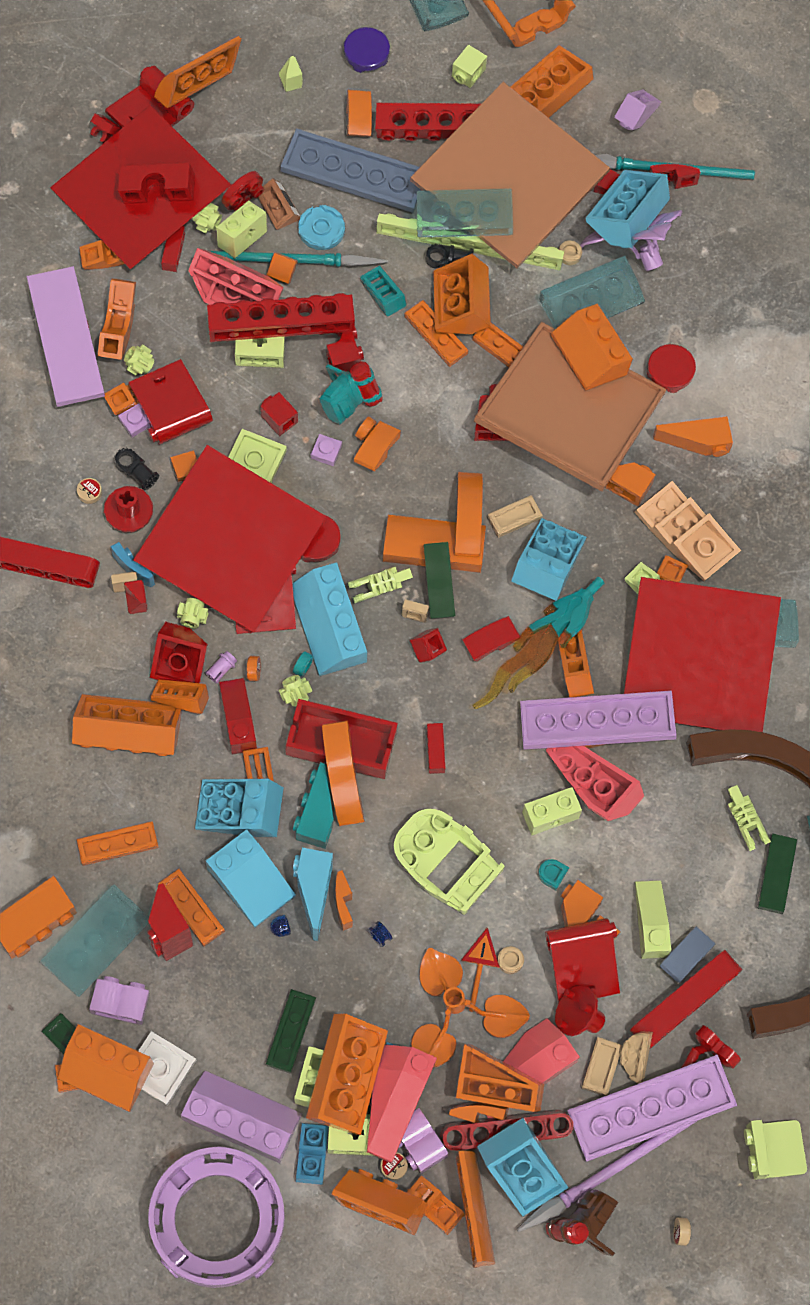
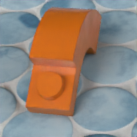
M111 279L107 314L103 329L100 332L97 356L120 360L123 358L133 323L136 282Z

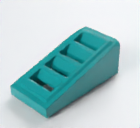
M380 265L360 276V280L387 317L406 306L405 295ZM381 277L380 280L376 281V282L373 283V284L371 283V282L374 281L375 279Z

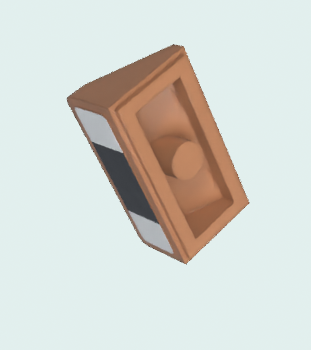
M272 178L263 186L265 190L258 198L275 228L279 230L297 222L301 216L281 182Z

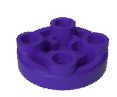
M363 27L352 31L347 36L344 43V55L356 72L361 73L385 66L388 62L390 44L387 37L381 31L375 28Z

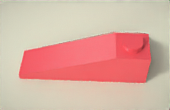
M585 746L546 749V753L588 809L605 820L611 821L629 815L643 799L644 793L640 781Z
M546 1018L525 1032L503 1062L546 1084L576 1064L580 1057L566 1036Z
M384 1046L372 1092L367 1144L368 1153L392 1163L434 1068L436 1057L413 1047Z

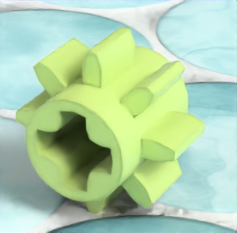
M210 203L193 217V221L197 224L196 229L204 233L211 230L215 231L222 220V215L217 211L219 207Z
M143 344L140 347H130L124 357L125 365L128 366L127 370L134 375L148 373L154 364L153 355L150 354L152 350Z
M187 598L185 604L180 602L177 610V618L181 619L180 623L185 627L193 629L198 628L200 623L206 624L208 609L204 608L205 603L195 598Z
M293 675L282 682L284 688L280 689L279 692L286 704L291 703L292 706H297L298 699L309 700L307 693L312 692L309 681H306V678L301 679L299 675Z

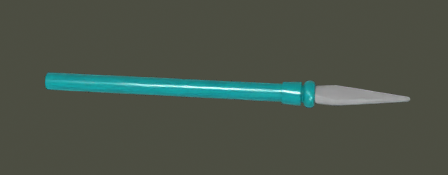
M609 154L595 155L609 166L610 169L621 170L622 168V170L636 169L649 171L650 166L676 164L633 160L631 158L622 159L621 156L614 157ZM681 164L699 168L700 175L752 180L755 177V170Z
M209 251L234 261L271 262L274 254L242 252L234 258L225 251ZM280 253L298 260L297 263L324 264L340 267L341 265L354 266L388 263V260L356 255H341V253H336V255L334 253L325 255Z

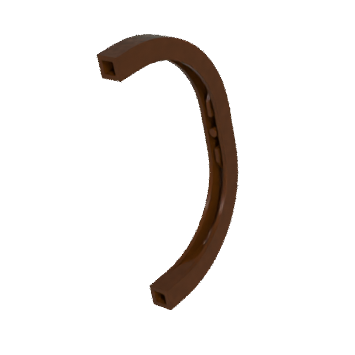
M730 729L692 734L686 742L691 766L734 760L758 762L783 770L810 788V752L784 738L764 732ZM810 994L789 1002L751 1008L747 1016L752 1039L780 1035L809 1026Z

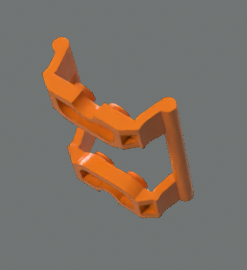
M482 0L515 47H522L534 41L536 32L543 31L548 34L560 28L568 20L570 12L576 7L572 0H555L554 8L538 10L516 22L515 27H512L494 0Z

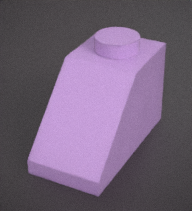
M645 90L628 93L614 118L619 120V124L627 130L641 128L660 106L661 101Z

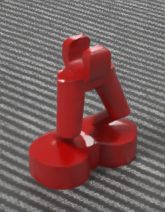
M702 1025L695 1033L700 1046L691 1048L681 1068L696 1063L699 1056L706 1052L713 1053V1056L718 1055L721 1064L732 1069L741 1061V1058L733 1049L724 1044L712 1030Z

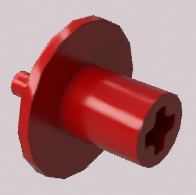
M124 486L114 490L108 496L104 504V514L107 522L114 529L121 532H135L141 530L150 522L153 515V503L150 496L144 490L135 486Z
M579 985L571 989H565L564 996L558 1003L555 1012V1023L564 1035L575 1036L585 1030L590 1033H597L604 1026L605 1015L598 1010L596 993L588 986Z

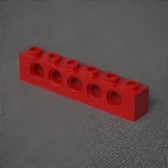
M376 103L377 138L385 141H391L395 138H404L407 141H415L417 139L439 141L441 139H448L481 104ZM398 120L405 121L401 126L394 124ZM422 120L429 122L425 126L418 125V122ZM446 120L452 122L449 126L441 125Z
M337 293L333 296L312 295L308 298L288 297L280 300L266 298L261 301L250 302L248 300H241L237 303L216 302L207 305L210 342L355 331L352 294ZM325 311H333L334 313H333V314H325L324 312H325ZM303 312H307L310 315L302 316L300 314ZM278 314L286 315L283 318L276 317ZM254 316L262 317L258 320L252 319V317ZM229 318H237V319H238V320L233 321V322H232V321H228Z

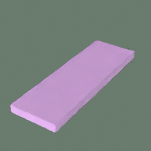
M74 266L27 276L57 407L105 397Z
M672 691L520 701L524 750L676 739Z
M718 1055L567 1111L573 1121L575 1133L587 1162L737 1106L720 1059Z

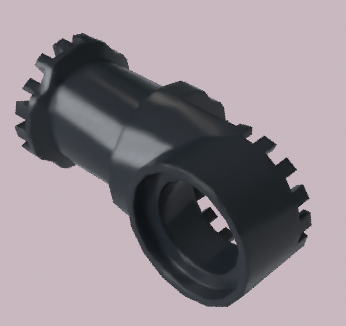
M432 244L427 249L426 262L432 268H440L469 254H473L474 249L464 250L455 248L454 245ZM439 252L442 254L443 259L435 261L430 257V254Z
M122 448L116 453L115 464L117 469L126 473L129 477L133 476L142 485L141 488L144 491L151 488V484L154 485V482L159 479L160 475L157 472L151 471L145 465V461L135 451H132L131 448ZM128 455L132 457L133 462L128 466L120 464L119 459L122 456Z

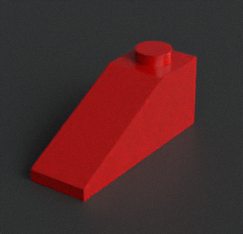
M244 678L219 682L232 755L243 753L246 750L257 749Z

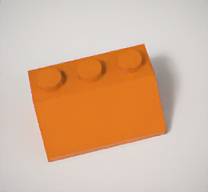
M469 254L433 271L435 331L441 333L473 334L491 326L489 269L485 263L475 255Z
M598 303L576 311L551 333V336L585 390L592 389L628 374L633 358Z
M54 876L0 913V943L11 959L16 956L18 958L24 956L30 951L31 945L38 940L39 942L45 941L52 935V930L59 925L63 927L74 919L73 915L77 913L75 907Z
M78 1024L65 1049L58 1079L131 1112L154 1062L150 1056Z
M359 1169L358 1172L349 1170L333 1189L332 1196L341 1206L414 1236L428 1206L424 1199H422L423 1195L412 1189H408L407 1192L397 1189L398 1185L387 1179H383L382 1182L372 1179L373 1174Z

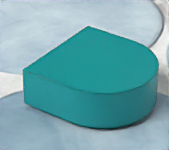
M555 859L546 860L539 868V879L543 884L556 891L570 867Z

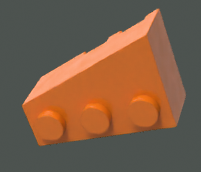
M464 1044L456 1098L531 1112L541 1111L545 1084L472 1044Z

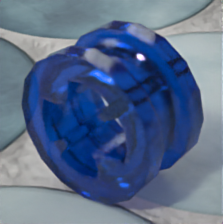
M377 921L375 923L376 926L368 928V931L373 939L381 947H384L385 941H391L393 937L388 929L380 921Z

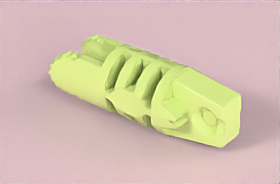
M392 567L379 573L350 581L348 585L349 588H356L367 583L369 592L353 597L354 603H358L385 592L402 588L401 582L413 578L410 568L397 572L396 567Z
M738 785L729 788L728 793L733 802L729 803L728 806L749 851L756 849L754 840L749 834V831L756 828L764 844L770 843L771 841L749 795L743 797Z

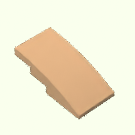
M673 481L634 512L649 530L703 581L708 579L741 551L710 513L706 515L691 497L687 499Z

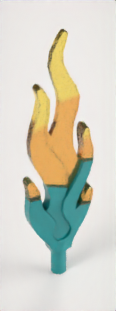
M597 577L586 589L581 588L579 591L553 602L543 611L545 617L535 621L522 632L521 638L513 645L515 652H520L499 668L490 691L473 704L474 709L481 708L496 699L511 675L527 664L510 680L508 689L510 693H513L521 682L546 664L560 636L559 644L561 648L566 647L568 642L585 625L591 603L594 600L593 595L605 584L603 579Z

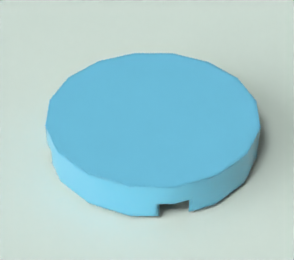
M319 205V207H311L301 215L298 222L299 236L308 247L316 250H328L336 247L342 241L345 234V222L341 213L330 206Z

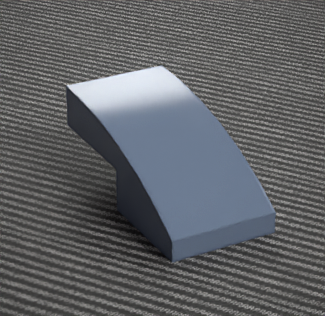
M696 926L661 963L660 967L676 982L680 983L716 943Z

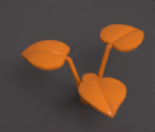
M428 948L421 962L420 982L423 989L431 996H439L444 992L443 1000L447 1010L445 1011L446 1015L442 1030L435 1024L421 1026L413 1035L411 1047L436 1057L434 1068L449 1061L456 1050V1039L446 1033L452 1013H461L466 1006L471 1008L479 1015L485 1016V1030L496 1038H506L515 1034L529 1020L530 1014L520 1002L506 995L489 997L485 1002L486 1011H482L472 1004L470 1000H466L463 991L457 987L463 977L461 964L450 955L441 953L433 948Z

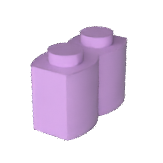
M104 976L103 980L97 979L89 1009L90 1013L142 1025L150 995L149 990L145 989V985L136 982L122 985L119 984V979Z
M418 1108L413 1113L399 1148L403 1146L407 1151L408 1155L405 1159L413 1171L418 1169L422 1174L447 1158L448 1152L422 1111Z

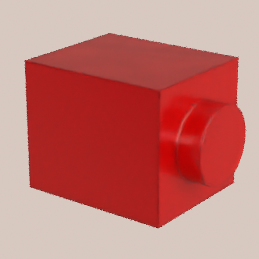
M280 392L274 396H268L260 406L261 417L279 437L298 423V412Z

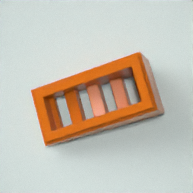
M158 680L151 694V701L197 714L203 713L209 699L206 684Z

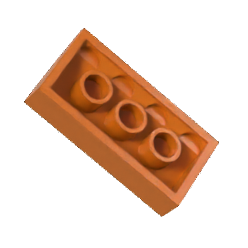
M237 36L169 73L160 82L154 97L166 108H169L232 73L241 38Z
M559 45L516 81L511 88L549 118L594 79L593 68Z
M388 515L383 562L426 566L424 544L448 542L452 570L481 573L486 526L481 525L480 556L455 555L456 522Z
M348 1014L333 1015L306 1119L361 1135L388 1030Z
M458 1151L456 1164L473 1266L476 1268L495 1265L477 1154L472 1151Z

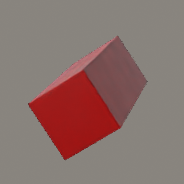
M182 226L166 240L161 261L162 270L177 272L186 234L185 226Z
M443 723L427 724L429 774L445 773Z

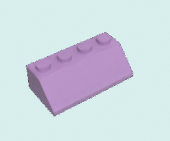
M204 1071L195 1085L181 1114L183 1121L279 1164L302 1116V1113L207 1071Z

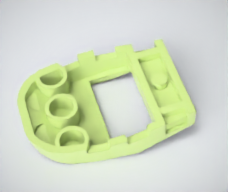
M437 809L418 811L405 823L395 837L394 851L397 859L403 868L432 897L465 915L498 875L503 872L505 866L502 862L499 865L490 856L491 850L484 843L482 844L466 825L463 827L452 820L453 817ZM461 842L478 858L449 892L445 894L427 878L456 844Z

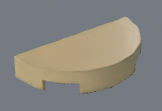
M642 1031L632 1035L624 1042L620 1052L621 1065L624 1066L625 1071L629 1074V1078L638 1084L644 1082L653 1032Z

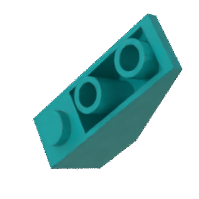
M320 762L318 770L313 769L309 784L313 785L310 793L305 792L301 803L304 811L302 817H296L293 831H296V840L326 849L333 828L334 818L325 763Z

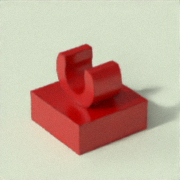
M95 113L91 119V122L96 125L92 128L91 135L97 137L98 133L102 131L103 136L100 141L103 143L110 138V134L114 135L122 129L113 121L100 114Z

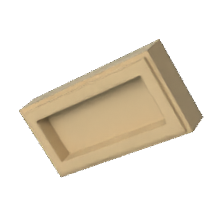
M532 495L489 513L487 518L499 538L540 520L543 515Z
M597 1037L581 1089L602 1096L608 1095L623 1045Z

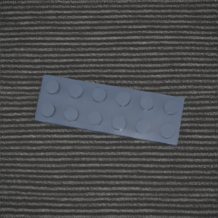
M297 128L280 167L281 172L411 213L414 212L422 191L410 181V177L420 167Z

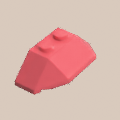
M197 248L189 268L190 275L193 277L203 301L209 305L216 302L237 303L241 300H248L250 302L261 301L266 298L279 300L284 288L269 276L230 258Z

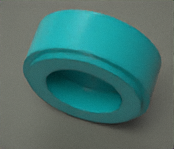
M304 651L297 660L293 673L303 677L313 662V655Z

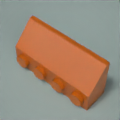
M82 694L73 716L72 744L85 748L95 746L104 747L107 750H130L133 753L149 752L159 756L174 755L178 742L182 709L158 702Z

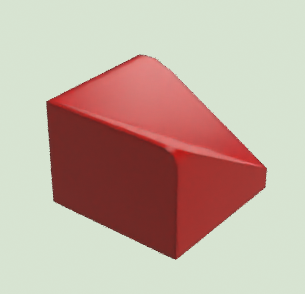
M142 580L124 582L128 613L147 612L144 582Z
M438 628L425 630L410 639L419 662L433 660L447 651Z

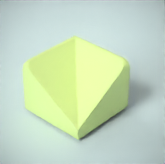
M291 56L279 72L286 92L302 87L301 69L296 57Z

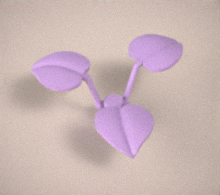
M682 210L657 215L647 230L640 231L632 236L633 240L646 239L647 243L639 247L641 251H638L634 246L630 248L637 259L641 258L646 271L655 269L663 264L658 251L657 240H665L666 233L671 227V221L681 216ZM594 231L582 241L580 246L583 248L585 245L605 239Z

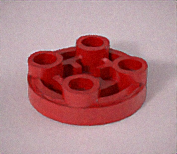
M251 171L241 176L227 189L222 197V204L227 210L236 211L253 197H259L265 190L262 186L263 178L257 171Z
M666 344L655 349L647 365V376L652 382L667 389L670 393H677L680 389L688 386L693 380L696 371V362L693 355L686 348L675 344Z
M328 516L325 518L301 557L304 562L325 561L338 552L340 530L333 519Z

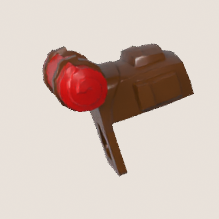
M599 1190L585 1192L577 1200V1208L569 1218L558 1217L551 1219L546 1224V1232L555 1241H565L571 1245L581 1244L585 1241L600 1253L613 1256L615 1252L596 1237L608 1221L618 1202Z

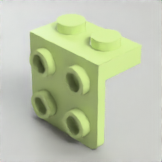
M755 1120L746 1125L744 1138L746 1145H749L750 1149L748 1165L750 1172H753L754 1180L803 1175L806 1173L807 1164L801 1127L798 1121L762 1124V1120Z

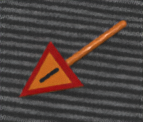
M488 927L461 960L478 964L471 1003L474 1005L476 1004L483 965L500 968Z

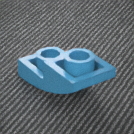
M120 542L111 546L114 559L127 573L136 572L137 579L142 580L144 585L148 587L155 585L153 576L156 574L135 562L128 547L124 549Z
M302 1123L296 1182L323 1185L329 1126Z

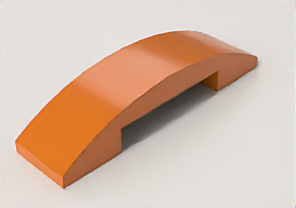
M458 472L455 555L480 556L483 495L482 473Z
M348 721L322 725L324 748L339 826L363 823L365 820L361 796L359 797Z

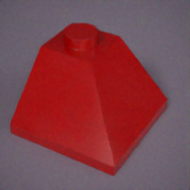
M165 621L158 632L150 678L200 683L208 644L189 627Z

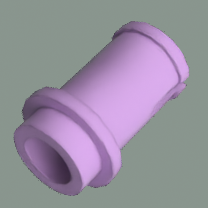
M228 651L224 654L220 653V658L205 672L216 684L230 668H235L237 660Z

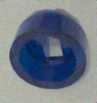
M286 915L278 916L272 920L270 929L274 935L278 937L291 935Z

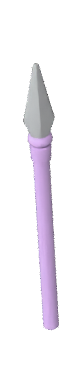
M695 1122L652 1137L578 1186L570 1188L565 1193H560L559 1197L548 1200L517 1231H523L558 1217L565 1208H569L571 1203H575L585 1192H589Z

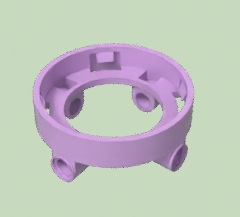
M209 1147L183 1156L165 1171L153 1191L148 1219L153 1244L162 1258L160 1262L176 1279L181 1277L199 1286L220 1288L242 1283L253 1276L258 1279L273 1264L274 1260L272 1257L276 1253L283 1235L285 1215L280 1189L274 1177L263 1164L254 1157L236 1149ZM210 1154L211 1159H226V1154L233 1156V1164L221 1162L205 1164V1155ZM211 1176H226L240 1181L254 1195L260 1212L259 1228L251 1245L240 1255L225 1261H207L190 1253L181 1243L175 1226L176 1208L181 1197L197 1181ZM156 1204H164L162 1214L163 1232H156L155 1225H159L160 1209L155 1208ZM271 1204H278V1208H277V1209H274V1212H275L274 1225H278L276 1232H271V1227H272V1209H271ZM202 1273L209 1275H223L230 1273V1277L223 1279V1276H208V1278L206 1279L202 1278Z

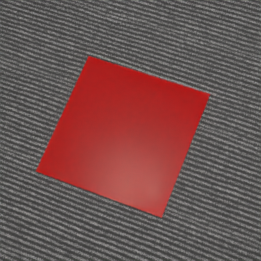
M149 105L50 188L132 269L228 189L231 184ZM176 162L190 163L195 174L193 200L170 201L163 185H157L150 189L147 195V202L124 203L118 192L120 166H128L130 164L151 165L153 163L175 164Z
M206 445L135 556L134 561L255 633L327 516L209 445Z
M641 577L624 694L672 691L675 723L718 730L734 729L763 732L781 597Z

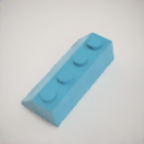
M624 170L588 214L586 222L610 245L633 248L638 240H633L632 236L640 231L647 230L670 200L667 174Z
M337 562L313 569L292 583L294 603L311 654L314 657L313 660L318 675L322 676L366 663L367 649Z

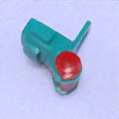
M363 361L358 362L351 367L350 372L342 371L327 364L326 370L333 382L319 400L328 419L342 424L355 412L357 406L362 402L370 407L382 402L383 394L381 388L378 386L369 364Z

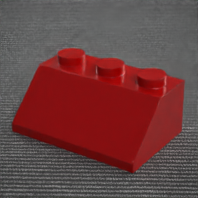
M164 883L159 884L148 919L150 930L147 933L158 957L163 955L165 961H168L192 947L193 941L190 927Z

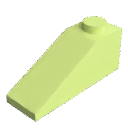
M661 881L635 882L641 959L667 958L671 952V941Z

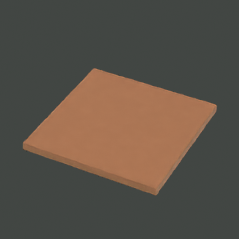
M502 82L410 177V181L518 269L610 171V167L505 82Z
M541 322L475 416L474 422L592 487L603 491L667 389L629 369L626 376L585 390L551 336L555 329Z

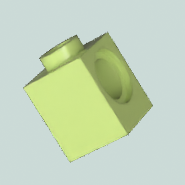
M468 45L453 63L452 77L458 83L465 84L471 88L486 70L487 56Z

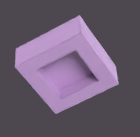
M139 403L118 415L120 422L132 438L150 427L149 420Z
M319 434L311 453V459L334 466L342 447V441Z

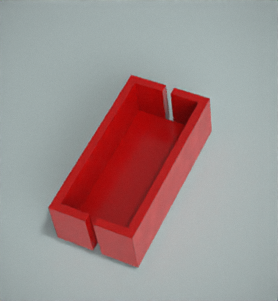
M298 699L293 717V725H291L286 743L287 756L316 763L321 762L327 765L322 725L348 721L355 772L385 779L397 735L398 723Z

